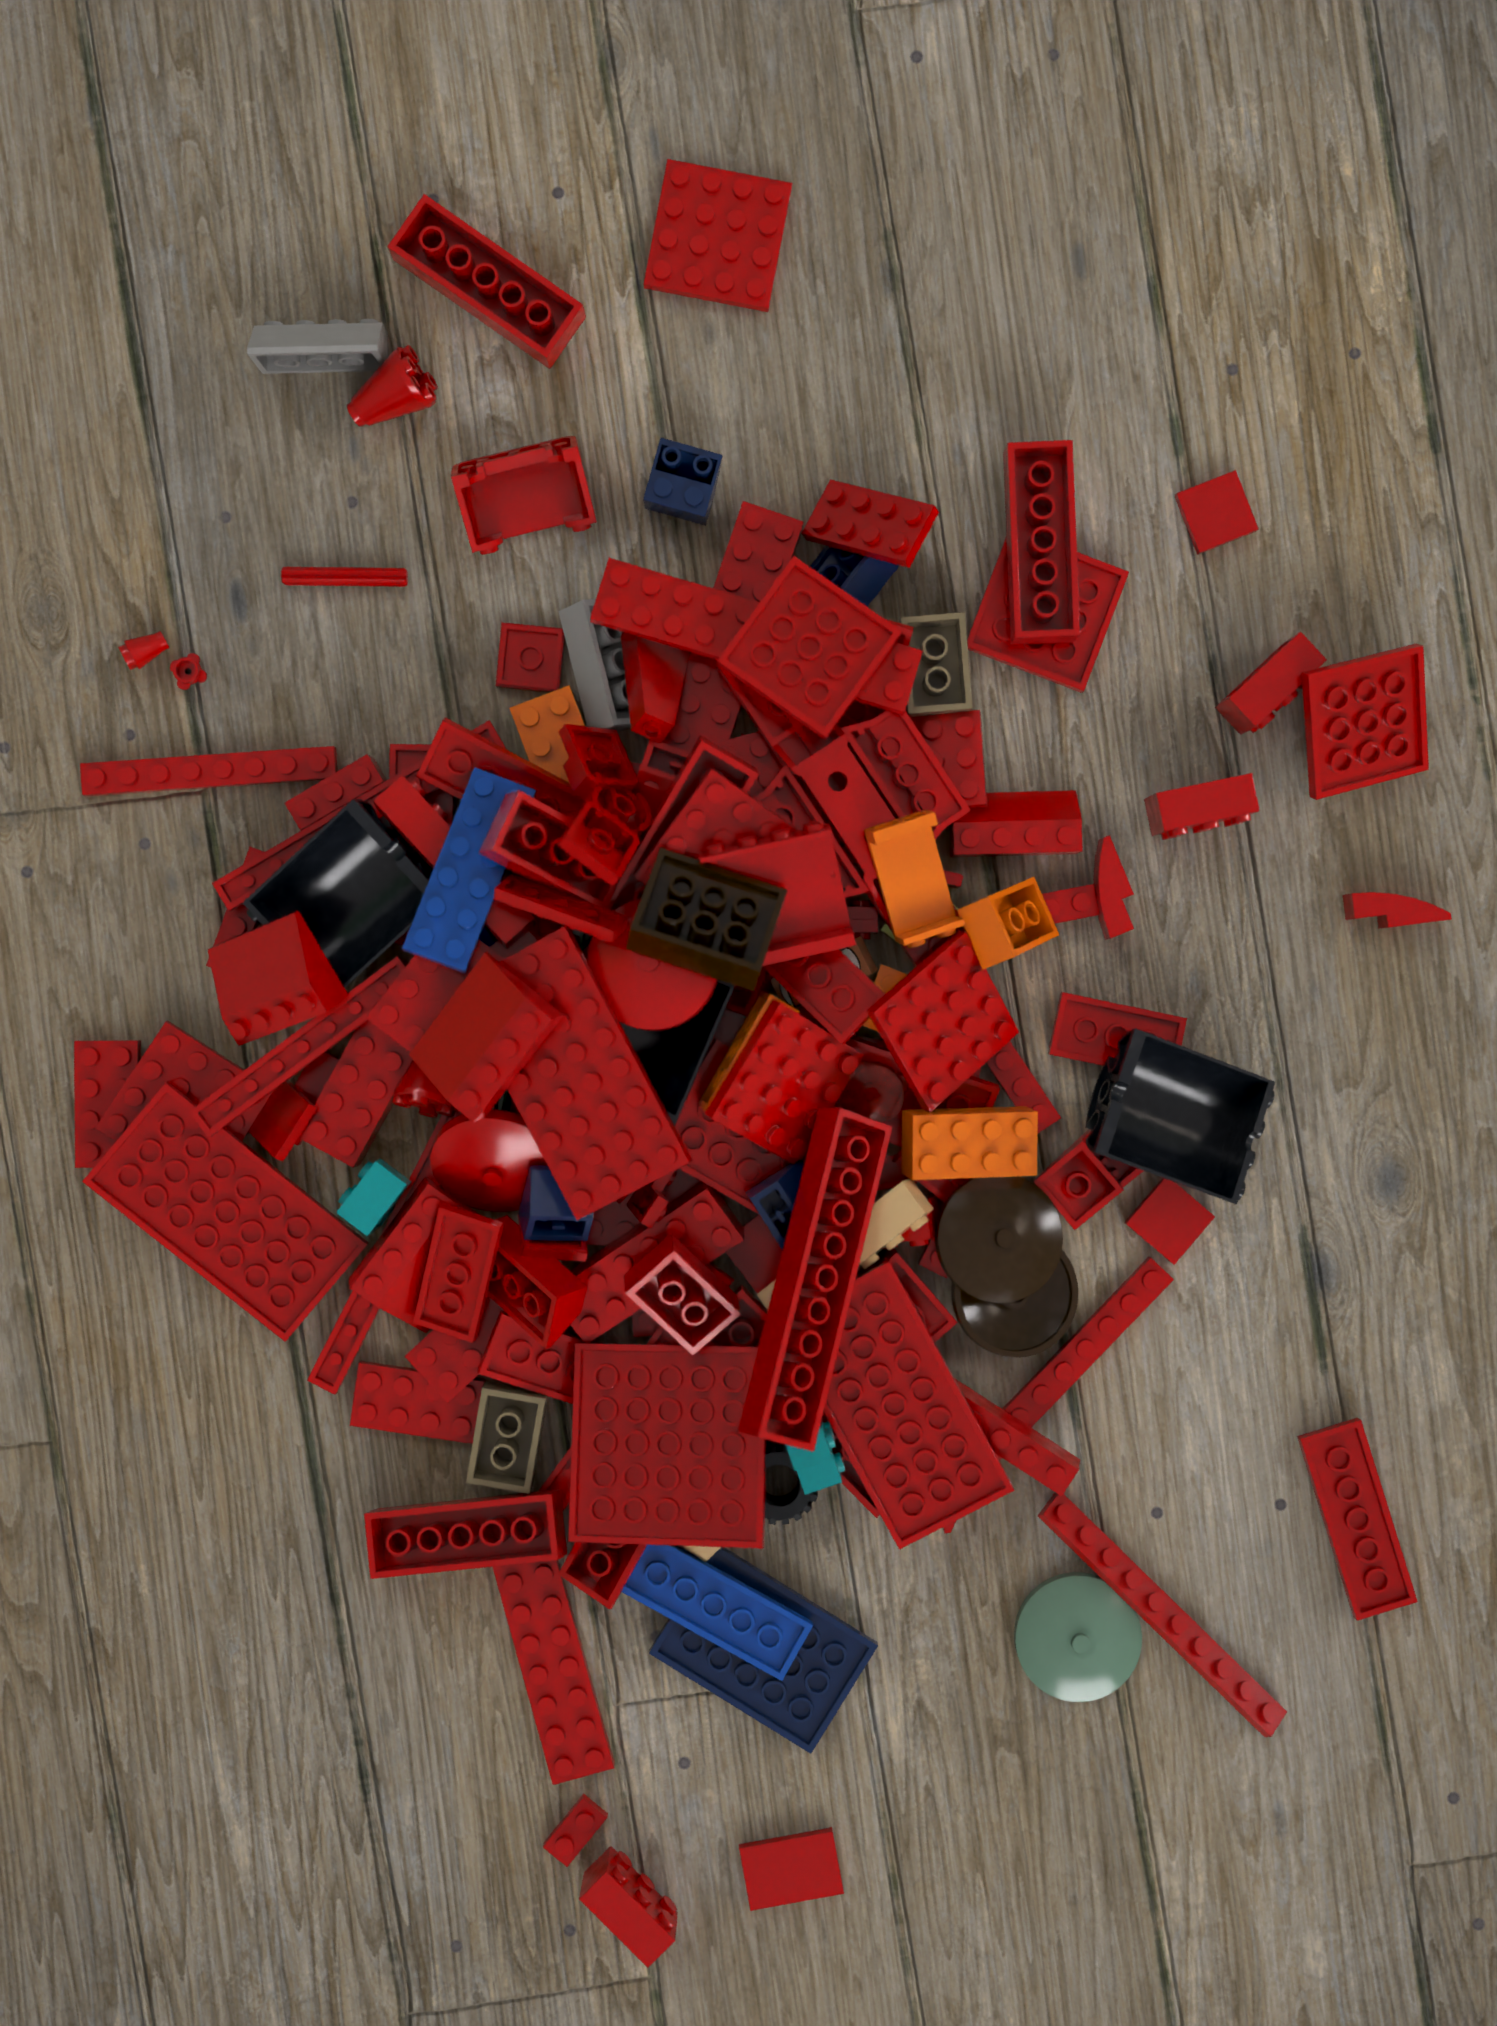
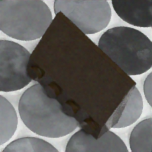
M660 848L631 924L626 949L754 991L787 889L709 863L701 864L700 860Z

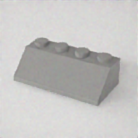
M333 319L329 320L328 324H315L313 321L300 320L296 322V325H283V323L278 321H266L264 325L253 327L247 346V354L262 374L376 371L389 357L388 332L384 324L379 323L375 319H362L359 321L360 323H347L344 320Z
M596 599L581 600L558 612L586 724L589 727L614 729L617 732L631 729L621 643L622 632L591 623L590 616Z

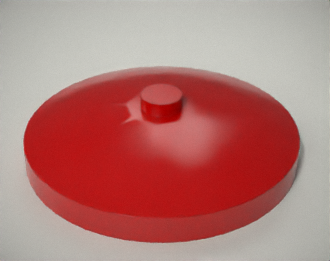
M641 899L634 900L614 910V912L628 916L627 928L613 943L599 940L593 936L588 949L587 962L620 1022L642 1030L657 1031L670 1029L687 1022L702 1010L711 998L718 979L626 949L630 927Z
M491 1110L486 1117L474 1123L463 1114L451 1119L435 1136L430 1155L432 1173L438 1184L447 1193L468 1206L493 1212L518 1211L530 1165L548 1166L522 1116L502 1110Z

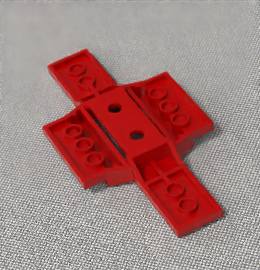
M718 665V670L783 767L768 787L754 798L798 830H803L804 824L814 821L823 822V825H825V822L794 776L801 777L864 872L862 879L832 834L845 899L866 893L893 933L870 849L864 838V829L922 810H929L935 812L938 825L932 826L933 835L936 840L944 828L971 811L906 711L904 715L886 710L874 719L842 728L836 724L825 740ZM838 772L845 776L847 784L843 790L834 791L830 788L828 778L832 773ZM954 907L955 915L960 917L958 911ZM962 926L956 928V931H965ZM935 935L926 938L925 944L913 948H908L907 945H900L916 968L952 935L938 938Z

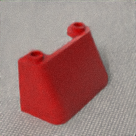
M575 436L560 437L463 461L452 467L451 479L472 553L478 551L482 555L494 553L499 550L498 545L503 543V539L563 524L568 528H572L574 532H579L591 528V524L597 522Z

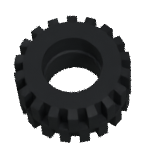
M766 1440V1469L774 1465H785L794 1470L786 1445ZM797 1471L795 1473L798 1477V1483L790 1493L775 1496L765 1491V1518L768 1519L769 1524L776 1525V1521H782V1525L789 1524V1519L795 1518L797 1521L802 1518L804 1511L808 1513L812 1509V1502H816L818 1492L815 1491L805 1495Z

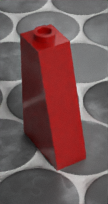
M622 632L621 643L631 731L661 743L675 726L690 652Z

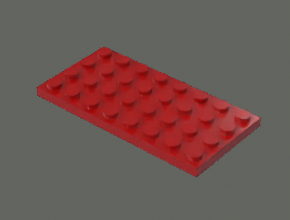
M564 926L500 961L503 966L563 1014L507 1090L576 1220L693 1161L572 931L567 926ZM460 983V984H458L457 986L453 987L454 990H455V992L457 991V989L459 988V986H460L462 983Z
M167 1081L82 1182L286 1342L368 1245V1241L227 1128L224 1127L208 1138L189 1113L197 1104Z
M887 1260L857 1276L824 1413L900 1550L1015 1490L891 1261Z

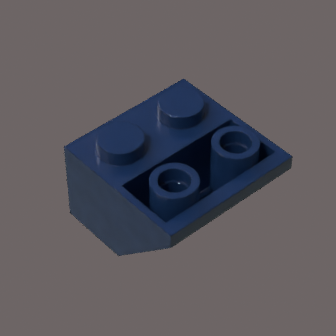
M660 438L643 498L645 509L706 526L715 495L723 455Z
M798 1160L794 1164L790 1163L746 1191V1194L782 1251L804 1167L802 1160Z
M530 1165L518 1213L524 1240L587 1241L594 1212L576 1220L549 1167Z

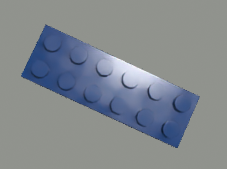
M474 767L403 944V951L466 973L493 905L495 887L502 882L507 869L481 855L479 851L505 795L520 790L535 798L536 790Z
M647 1545L621 1591L780 1681H783L813 1627V1621L674 1545Z

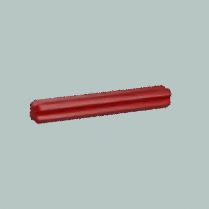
M283 567L281 570V580L284 585L405 587L408 584V572L405 568Z

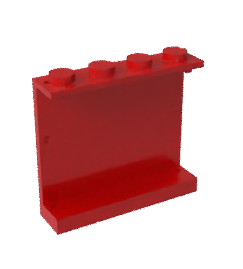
M814 821L804 824L803 830L790 832L789 828L778 829L770 832L771 837L757 840V836H747L738 839V844L725 847L724 843H716L706 846L704 848L705 852L699 853L701 864L709 863L787 889L762 966L856 946L834 849L833 833L829 824L823 825V822Z

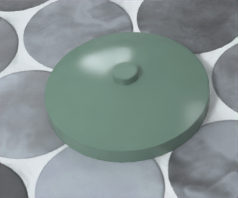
M1071 1572L1047 1579L1026 1597L1016 1617L1014 1644L1023 1670L1039 1689L1050 1696L1064 1701L1088 1702L1113 1693L1131 1676L1141 1653L1142 1630L1137 1613L1102 1578L1090 1573Z

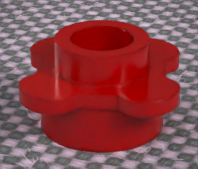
M189 653L187 657L174 660L170 664V670L178 680L177 686L182 690H188L190 685L197 682L204 683L207 679V673L202 670L199 664L200 657L195 653ZM187 669H191V673L189 675L186 674Z

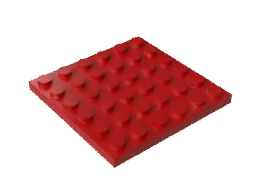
M575 1343L568 1542L764 1548L766 1439L737 1432L758 1347L703 1346L692 1355L682 1345Z

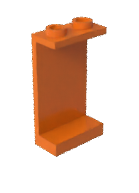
M922 810L864 829L895 941L904 946L907 945L908 948L921 946L926 943V938L935 935L938 938L953 935L957 932L956 928L965 925L964 919L955 915L932 831V826L938 825L935 812L929 810Z

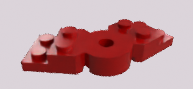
M564 724L558 732L569 756L563 765V769L573 792L582 798L584 802L582 808L573 817L563 833V838L558 846L593 871L597 877L613 886L621 877L640 844L639 837L650 826L652 812L648 802L639 792L636 795L631 792L636 786L638 779L617 730Z

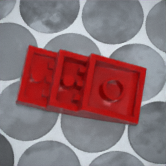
M1091 1129L1085 1132L1033 1180L1049 1197L1055 1208L1074 1230L1124 1191L1123 1187L1143 1172L1141 1169L1090 1151L1086 1144V1139L1090 1135Z

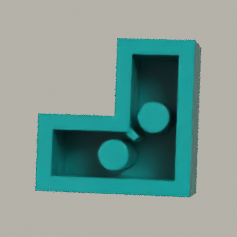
M382 1159L376 1160L374 1163L368 1161L357 1176L361 1181L352 1188L349 1187L338 1200V1203L342 1206L336 1213L366 1236H369L382 1226L394 1210L398 1199L411 1183L409 1179Z
M821 1420L814 1452L786 1445L794 1471L798 1473L805 1495L842 1483L841 1472L846 1471L840 1452L835 1454L832 1448L836 1447L829 1421L823 1423V1420Z

